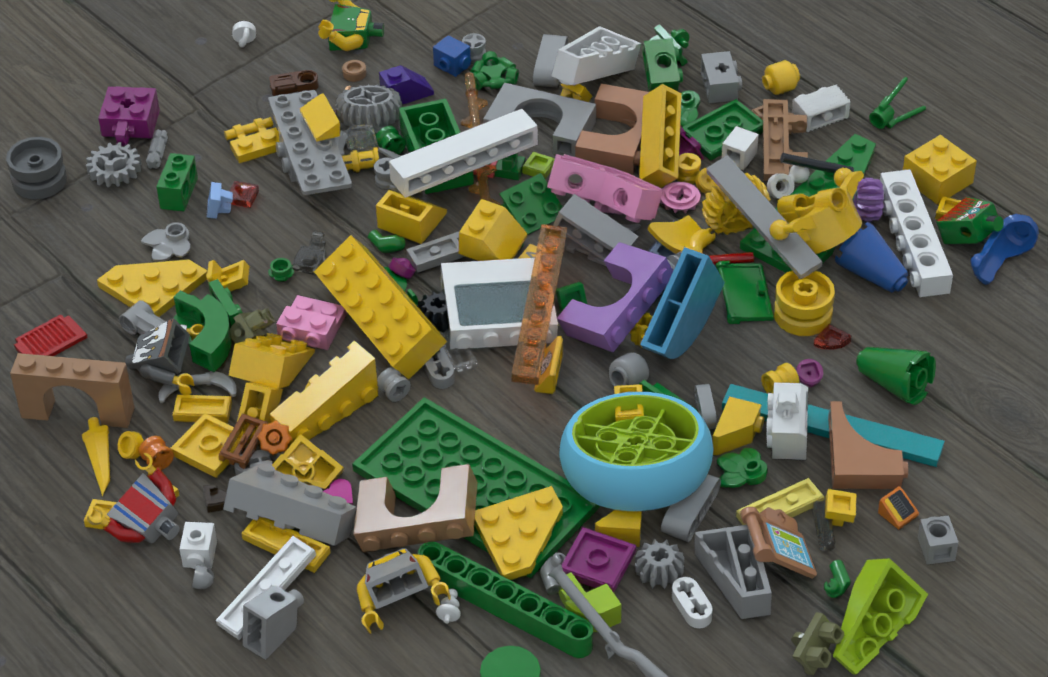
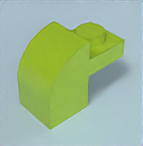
M572 572L566 574L609 627L621 623L622 604L607 584L585 592ZM561 587L559 596L565 609L588 620Z

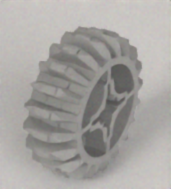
M368 84L367 86L359 85L356 88L351 87L350 90H344L336 99L339 121L345 126H350V128L357 127L360 130L363 128H368L369 130L371 128L378 129L381 126L386 127L388 124L395 123V120L399 119V108L402 107L399 92L394 91L392 88H386V86H379L378 84L375 86Z

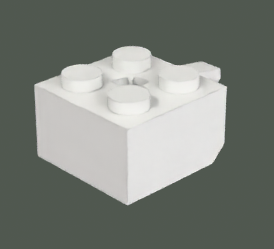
M774 383V393H768L767 448H772V459L806 460L808 387L801 383Z

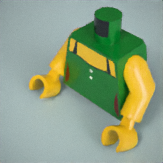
M329 0L331 2H339V4L334 6L331 21L322 20L318 26L319 36L322 39L328 38L330 51L368 48L371 36H384V23L372 22L371 11L356 6L350 0Z

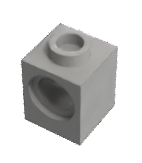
M949 515L920 519L917 538L926 564L955 561L959 542Z

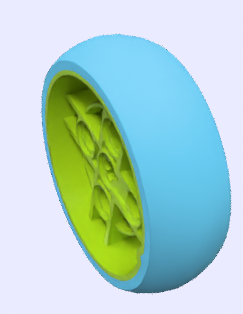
M626 392L597 399L578 410L564 429L560 442L559 457L562 470L568 482L588 501L614 510L646 511L675 504L697 490L705 480L710 469L713 457V442L704 419L686 402L659 393ZM637 404H642L644 416L616 422V407L621 406V411L638 409Z

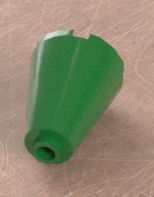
M866 347L859 352L856 359L860 373L906 403L913 405L919 404L927 396L928 392L924 390L927 383L933 384L936 372L935 358L930 356L931 353L922 350Z

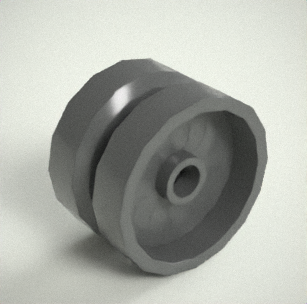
M30 137L17 142L7 152L6 162L10 172L12 187L21 197L32 200L44 199L55 195L65 186L67 174L63 164L62 150L54 140L45 137Z

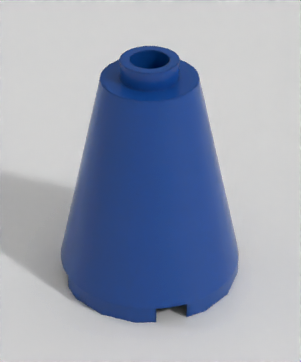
M865 223L867 228L864 230L860 228L842 244L839 250L843 253L840 258L838 256L835 257V262L839 266L891 293L895 290L901 291L909 281L907 279V270L877 229L871 223Z

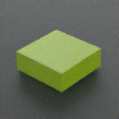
M532 152L522 167V173L533 177L541 173L546 180L552 170L555 158Z

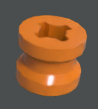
M160 436L147 438L142 442L138 450L139 455L147 462V465H149L150 461L144 453H148L152 457V465L155 468L159 467L160 470L168 467L174 458L173 451L166 446L165 441Z

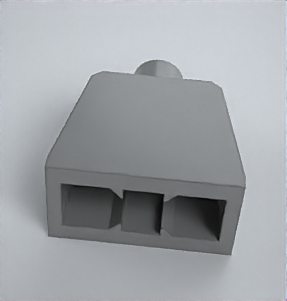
M272 586L243 605V646L266 660L296 629L297 608L304 603L302 594L295 589L288 593L278 586Z

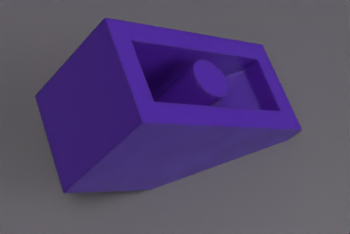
M402 65L379 72L380 86H386V88H392L394 91L399 92L402 105L434 95V90L425 77Z

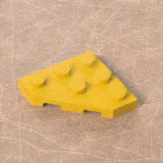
M191 260L116 265L97 279V283L100 289L130 308L138 301H144L151 307L154 315L160 317L175 305L174 296L180 290L189 294L205 282L208 271Z
M550 486L475 510L474 525L501 576L512 580L532 573L536 565V559L540 552H543L552 535L553 527L556 522H559L563 514V506L553 487Z

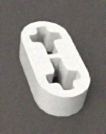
M690 577L676 579L672 585L673 602L690 626L705 628L712 621L713 608L711 603L694 579ZM685 592H690V598ZM694 607L699 613H694Z

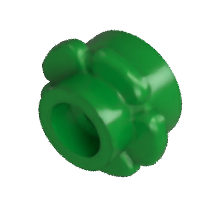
M277 258L271 262L268 274L271 278L274 277L276 281L283 282L293 276L294 270L288 259Z

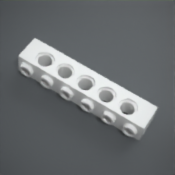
M911 170L881 173L880 181L883 184L884 190L883 213L884 216L889 218L891 233H895L897 250L902 251L904 268L909 269L911 286L916 287L919 297L950 294L953 274Z

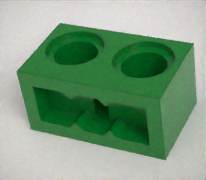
M170 153L156 186L160 209L185 212L198 179L195 156Z

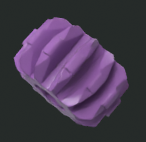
M865 178L858 182L853 201L861 220H879L883 214L884 190L883 184L879 179Z

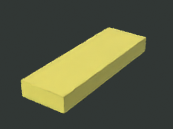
M807 478L745 507H755L759 513L767 507L774 510L781 509L788 516L795 517L823 504L824 496L812 481ZM743 508L736 510L737 519L741 522L742 525H746L743 523L740 516V511Z

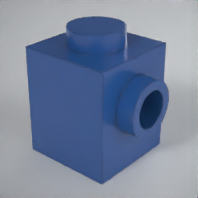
M449 35L433 47L434 66L456 77L471 65L470 46Z

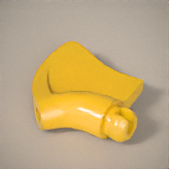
M689 215L679 221L652 222L648 226V231L652 236L675 254L683 251L684 247L703 254V248L711 244L716 238L715 233H710L713 229H701Z

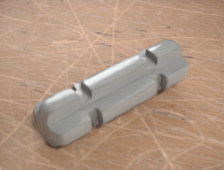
M157 129L154 132L146 159L147 167L150 169L160 167L165 144L168 139L166 130L161 131Z

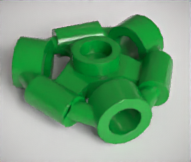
M488 51L482 55L480 61L474 63L470 71L471 83L477 90H481L484 87H490V89L502 88L504 83L516 85L519 78V69H515L516 65L506 57L500 58L497 57L495 52ZM507 71L506 79L501 78L502 75Z

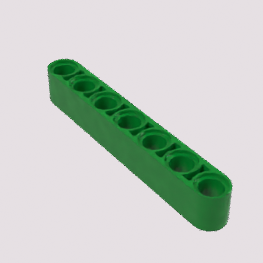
M427 542L420 546L418 555L427 556L431 560L441 578L439 582L446 583L449 590L455 589L458 592V596L572 657L584 658L591 654L593 650V626L588 620L440 543Z

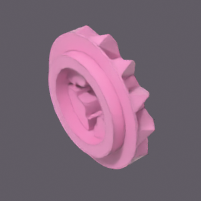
M673 182L663 187L664 190L660 203L665 205L666 210L673 209L675 213L678 210L686 213L688 209L695 210L696 205L700 204V192L690 183ZM681 194H683V198L681 200H676L679 197H681Z

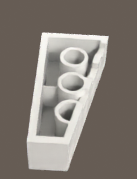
M599 26L558 49L552 77L559 79L562 84L576 85L634 70L641 43Z

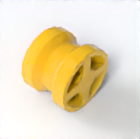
M684 153L679 156L678 182L695 183V177L700 172L699 169L701 167L699 156L692 153Z

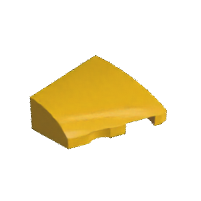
M301 434L285 453L281 454L272 464L275 470L283 474L296 476L299 481L307 485L318 486L324 490L344 471L342 465Z

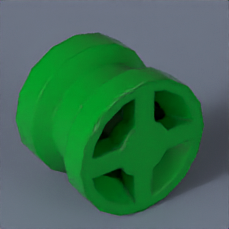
M383 127L376 134L375 142L380 148L390 150L398 155L405 149L406 142L399 135L395 127Z

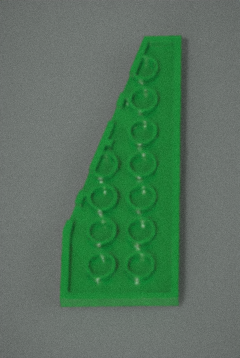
M854 134L826 162L851 166L854 168V172L862 171L865 174L875 153L876 143ZM816 170L790 195L804 194L810 197L821 190L840 187L834 182V173ZM755 228L740 241L741 250L753 252L754 257L785 273L792 271ZM835 247L816 254L821 259L822 264L833 254Z

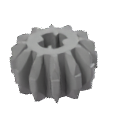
M654 539L652 545L644 543L642 550L637 551L635 556L636 575L640 576L642 583L650 582L652 589L657 584L665 589L667 583L673 584L676 579L682 577L684 573V556L682 552H679L677 544L669 546L667 539L663 543H658Z

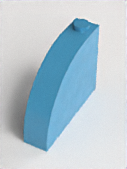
M684 247L641 341V347L664 357L675 359L681 356L693 344L706 324L725 283L708 255Z

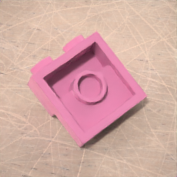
M297 295L292 306L285 307L276 323L277 334L282 336V340L288 342L300 340L306 342L307 346L328 350L347 315V311L342 305Z

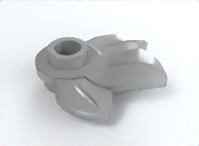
M179 222L169 224L165 230H153L141 240L143 244L154 247L152 250V260L155 262L167 261L173 255L182 258L188 254L191 248L188 241L189 231L184 224Z

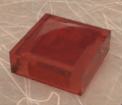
M234 181L229 190L233 193V202L231 204L251 208L259 193L258 185Z

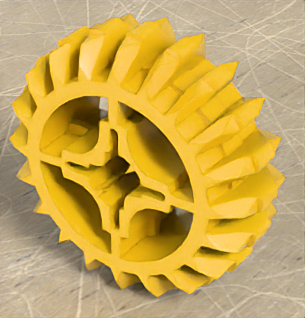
M748 172L745 173L765 198L770 201L771 199L765 184L755 175L751 176ZM711 186L712 192L706 193V199L702 201V212L707 225L717 234L723 232L726 235L731 232L737 233L745 231L747 228H752V224L719 186Z

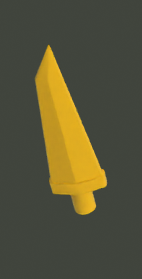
M92 417L88 419L89 430L82 434V440L85 443L103 496L110 482L109 427L107 425L100 426L99 419Z

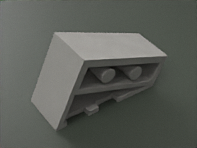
M573 194L559 211L545 243L553 245L556 242L566 246V251L571 253L575 251L582 252L588 255L589 260L606 266L604 260L618 242L634 246L639 236L589 204L586 200Z
M741 525L695 532L696 557L739 617L746 619L771 615L772 592L764 563L757 561L753 554L755 546L748 526Z

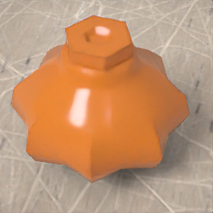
M277 420L269 424H263L261 432L257 435L261 450L268 451L273 456L279 452H285L292 440L289 434V427L282 425Z

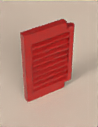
M60 314L15 338L16 344H14V347L21 354L55 356L87 339L88 336L69 315L64 318Z

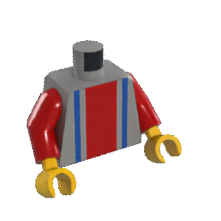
M144 453L150 461L146 467H141L135 459L137 468L146 470L148 475L146 476L142 473L107 513L109 519L105 517V510L100 506L93 507L95 511L101 514L100 520H94L89 515L87 516L90 524H101L103 530L121 542L140 543L145 540L149 543H154L160 535H163L168 540H172L180 529L173 522L178 516L177 510L173 507L176 503L173 485L159 467L155 468L152 465V457L148 453Z

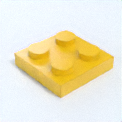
M204 413L170 449L173 451L174 457L216 478L229 465V460L225 459L224 462L219 460V453L234 427ZM241 431L232 449L230 450L231 453L235 451L237 445L240 442V439L242 438L245 432Z

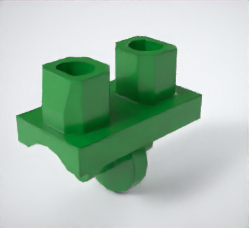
M660 24L654 27L657 35L650 40L673 38L674 47H678L679 50L678 62L681 66L688 63L687 59L682 55V47L685 49L689 46L690 36L688 32L684 29L672 30L670 36Z

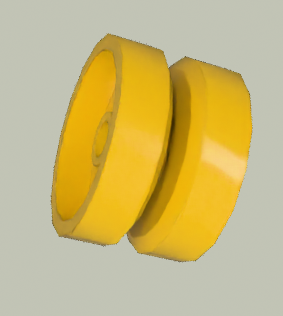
M789 271L780 277L776 285V301L774 305V318L779 327L797 336H812L827 329L832 321L835 297L834 284L829 277L818 271L812 272L803 279H799L793 271Z

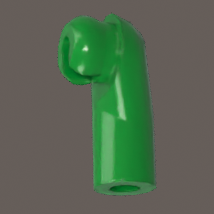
M372 230L368 234V239L382 253H392L405 248L404 238L398 235L383 236L378 230Z
M835 560L829 566L834 578L830 579L831 582L829 584L827 582L824 583V590L831 598L841 597L851 585V580L843 561Z

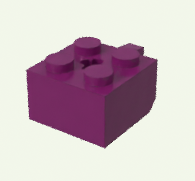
M108 86L98 118L101 135L103 137H115L117 140L116 145L118 142H121L122 146H126L130 138L152 139L160 112L156 88Z

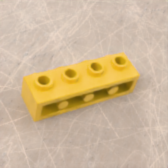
M664 84L643 96L639 171L640 179L659 188L678 179L682 93Z

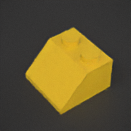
M481 199L459 232L458 254L477 261L514 259L527 238V232L505 207Z

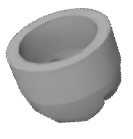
M196 565L192 588H209L214 579L213 571L206 566Z

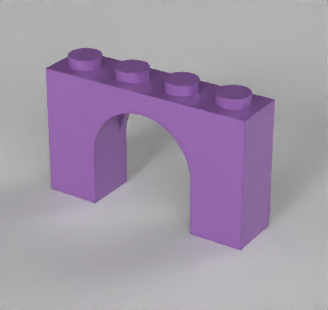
M620 242L605 258L604 263L614 279L632 284L628 293L616 303L604 307H594L572 299L557 317L567 336L611 352L617 349L652 303H654L667 286L673 273V269L666 257Z

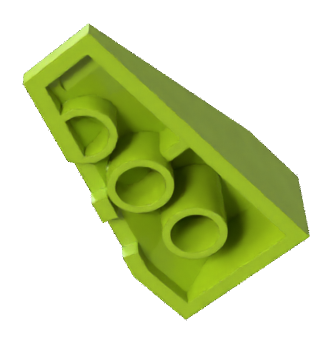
M890 558L867 560L853 585L841 629L844 631V637L840 643L836 644L833 657L852 674L859 673L879 653V649L887 641H892L905 624H910L916 618L928 593Z

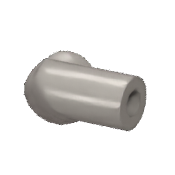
M555 553L540 569L542 581L549 595L557 594L561 590L558 582L553 577L548 576V574L563 563L566 556L562 553Z

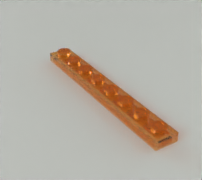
M541 225L511 382L539 385L567 238V227Z

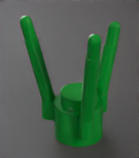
M904 77L890 95L886 96L878 107L870 113L869 120L876 128L882 129L887 126L891 129L895 124L926 110V106H921L894 119L895 112L889 104L908 81L907 77Z

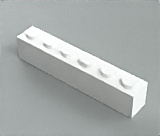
M519 109L390 160V180L406 198L538 145L537 124L523 109Z

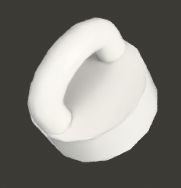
M248 21L236 23L232 30L233 39L239 42L241 48L245 47L246 43H250L256 38L255 26Z

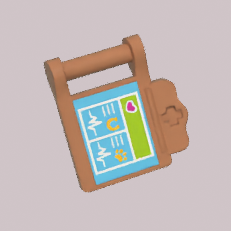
M745 507L740 511L741 519L748 526L755 546L753 554L757 561L774 562L811 579L817 576L804 537L798 532L797 522L794 518L788 516L781 509L774 510L770 507H767L760 513L755 507Z

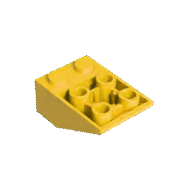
M267 333L266 336H256V339L246 338L244 342L235 343L229 376L276 389L289 386L315 353V349L306 347L307 343L304 341L291 340V342L282 340V336Z

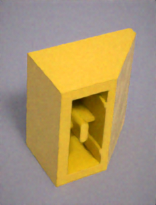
M388 190L376 204L377 226L379 229L420 244L426 240L447 214V209L412 196L405 198L401 193Z

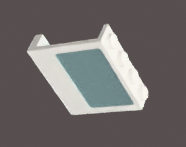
M546 257L441 263V288L445 291L450 326V350L552 343L557 337L558 322Z

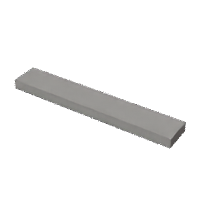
M728 155L706 168L707 174L799 279L805 278L822 267L821 259L797 232L790 233L784 240H776L770 235V225L778 219L786 220Z

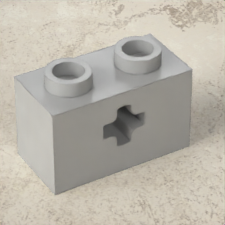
M730 51L701 54L700 73L709 103L738 100V91L742 90L741 76H737V62L732 60Z

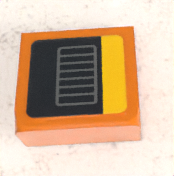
M900 486L880 499L878 514L898 530L919 516L918 510Z

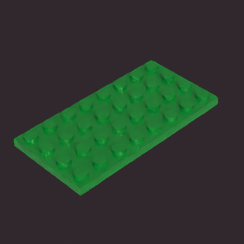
M425 397L352 463L353 471L367 480L388 477L396 497L422 513L429 509L438 498L442 468L470 465L478 482L475 510L552 486L563 506V514L559 522H556L553 527L552 535L543 552L541 551L536 559V565L532 573L525 575L530 579L601 507L582 497L570 485L567 479ZM474 525L473 536L463 538L489 553Z

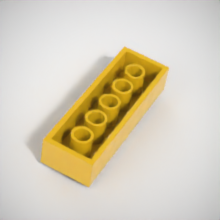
M352 235L314 271L391 366L406 378L410 379L447 343L446 339L372 253Z

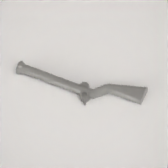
M562 564L558 565L548 574V576L553 577L607 642L605 649L608 659L616 653L618 656L634 662L646 677H668L640 651L627 647L620 641L619 635L611 630L565 574Z

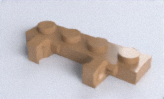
M763 99V181H768L774 174L789 175L793 165L780 162L782 153L808 158V152H792V150H789V134L792 132H806L807 115L789 113L788 100Z

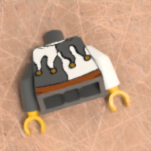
M174 318L161 323L138 337L134 353L126 356L127 367L130 370L137 369L142 377L169 386H172V384L178 385L181 394L190 395L192 392L188 385L195 386L192 376L188 373L181 374L179 377L175 375L181 372L189 337L191 336V340H193L204 327L201 324H195L191 328H187V325H180Z

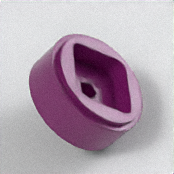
M393 257L389 264L391 271L406 279H411L416 271L411 262L406 258Z
M813 359L802 360L795 369L799 376V383L808 388L816 386L823 377L822 366Z

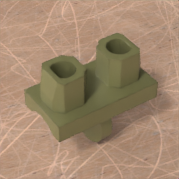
M268 308L262 311L258 309L254 312L240 313L234 317L236 322L230 329L231 339L235 343L244 342L246 338L256 339V336H266L268 333L266 328L274 324L276 320Z
M816 612L805 633L795 632L791 641L796 646L792 657L804 667L806 674L814 675L817 668L828 667L831 661V653L828 648L831 643L838 644L842 641L844 631L838 624L830 622L823 613Z

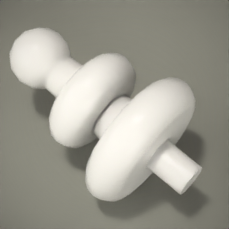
M455 589L449 590L451 600L448 599V596L443 598L441 605L436 609V615L446 624L458 620L461 616L458 609L460 604L456 599L458 592Z

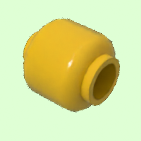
M787 60L767 66L762 77L765 89L770 90L775 95L794 90L800 81V73L797 66Z

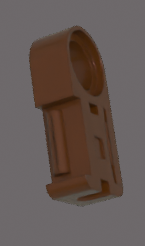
M312 70L277 74L269 77L272 96L302 91H316L319 87L318 75ZM313 80V82L303 83L302 81Z

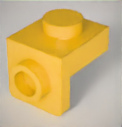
M212 260L208 264L207 281L209 283L219 279L224 288L228 287L230 292L248 285L250 266L245 260L221 268L215 260Z

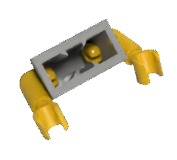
M406 548L386 554L367 564L366 574L357 584L361 610L365 612L362 617V624L370 634V626L374 622L382 630L384 623L374 609H379L428 588V586H432L431 593L434 603L440 605L438 599L440 594H446L448 599L451 600L448 585L444 582H439L441 578L427 556L411 554Z

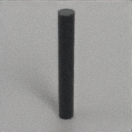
M782 153L780 157L781 163L834 174L840 168H848L854 172V168L851 166Z

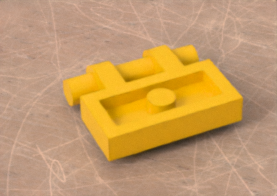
M271 117L266 119L257 118L253 120V123L243 126L240 124L234 125L232 129L224 131L226 140L236 138V140L230 141V148L238 163L277 152L276 142H279V132L276 127L266 130L273 127ZM253 132H257V133H255V134H252V135H249V136H245V135H247V134H250V133H253Z

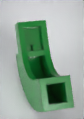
M180 290L174 296L177 316L194 324H201L204 327L189 343L192 361L215 372L226 360L231 349L232 339L228 314L224 306L213 296L207 294L200 300L196 296L189 295Z

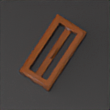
M242 413L219 453V460L224 462L227 459L229 464L235 465V463H238L240 468L245 469L260 443L257 435L261 432L263 424H268V422ZM246 422L250 423L246 432L240 439V442L237 445L235 451L231 453L230 450L232 449ZM256 426H259L254 436L252 437L250 443L248 444L245 452L242 456H240L248 440L250 439L252 433L254 432Z

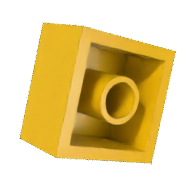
M939 135L905 155L903 170H911L919 192L938 205L942 196L950 198L973 183L977 160L942 135Z

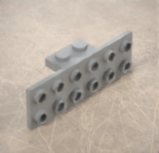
M315 90L281 94L268 98V103L279 130V142H276L277 155L282 157L284 173L288 172L291 182L298 181L303 195L352 187V181L335 138L316 142L300 113L302 106L318 96Z

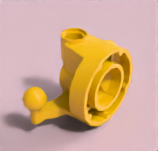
M840 168L834 174V182L840 188L821 190L810 197L804 194L781 197L777 203V210L786 221L779 219L774 221L770 225V235L776 240H784L790 233L797 232L815 254L831 249L846 241L862 226V220L852 198L857 190L858 182L864 177L863 172H852L848 168Z

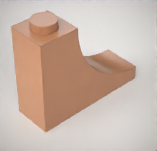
M830 401L828 423L832 489H895L898 486L901 487L903 478H908V462L903 461L902 450L880 447L864 439L848 422L843 411L842 402Z

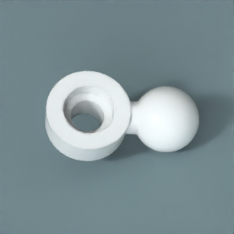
M793 165L789 175H772L767 182L768 193L776 199L790 195L794 191V183H803L809 178V169ZM778 182L781 183V189L779 191L776 189V184Z

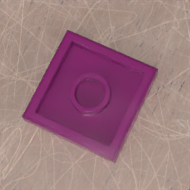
M582 527L562 563V569L565 574L572 572L579 583L594 588L607 584L614 593L636 553V545Z

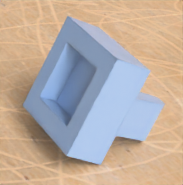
M211 182L207 203V218L217 219L218 213H230L233 193L221 189L222 183Z

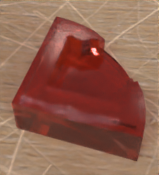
M828 324L814 339V346L827 350L839 349L851 342L852 335Z

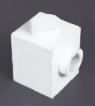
M736 126L722 144V158L728 155L741 170H744L757 154L759 134Z
M185 522L180 544L183 567L195 569L196 565L212 568L217 544L214 523Z

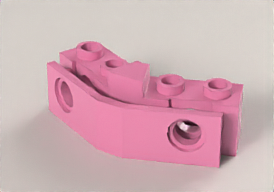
M556 154L547 185L548 188H552V193L566 196V193L575 194L588 203L594 200V207L601 212L625 214V219L640 223L641 219H655L664 190L629 173L566 154L563 156ZM573 174H578L582 177V181L573 183L569 180V177Z

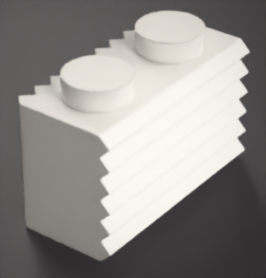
M837 84L827 88L822 87L818 91L807 95L801 94L793 99L792 113L794 115H807V132L819 127L822 128L823 125L826 127L827 124L830 125L836 121H843L844 118L847 119L849 117L850 99L837 87Z

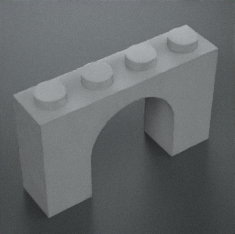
M504 83L483 118L484 124L523 109L530 118L545 117L552 119L559 124L553 134V154L562 156L566 154L575 157V146L581 131L591 132L596 123V104Z

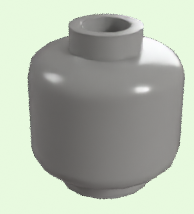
M634 352L627 353L611 363L609 378L614 386L639 385L641 381L648 380L649 367L645 359Z

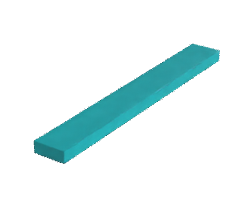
M730 384L722 402V409L724 410L729 396L761 404L760 416L764 417V421H767L768 394ZM808 405V433L829 438V410ZM845 414L852 428L867 441L887 449L902 450L904 459L937 467L945 441Z

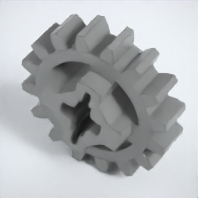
M121 142L114 146L108 143V147L99 146L98 152L91 151L92 157H87L86 167L88 175H90L92 181L97 180V185L105 182L107 187H110L111 184H116L119 187L120 182L124 181L128 184L130 183V177L136 179V172H141L140 154L137 153L136 148L131 149L129 144L122 147Z

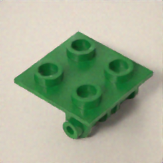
M541 173L499 193L503 200V204L500 206L509 209L515 220L527 232V235L555 222L559 211L563 208L556 195L551 192V188L547 187L548 183Z

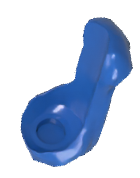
M1013 214L1003 220L1002 230L999 232L993 231L981 253L975 254L971 258L970 262L973 273L982 284L987 285L994 280L996 272L1006 258L1019 256L1030 251L1035 246L1039 229L1030 216Z

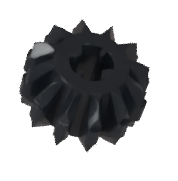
M444 290L440 294L432 291L430 296L423 295L422 300L418 301L417 307L438 331H442L445 334L446 330L450 329ZM456 300L458 319L460 323L461 305L459 303V300Z

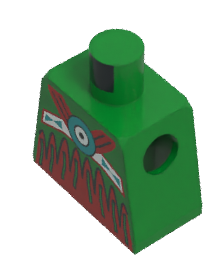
M970 197L964 198L936 221L944 244L979 243L993 231H1001L1004 225L1003 218L998 216L995 205L992 202Z

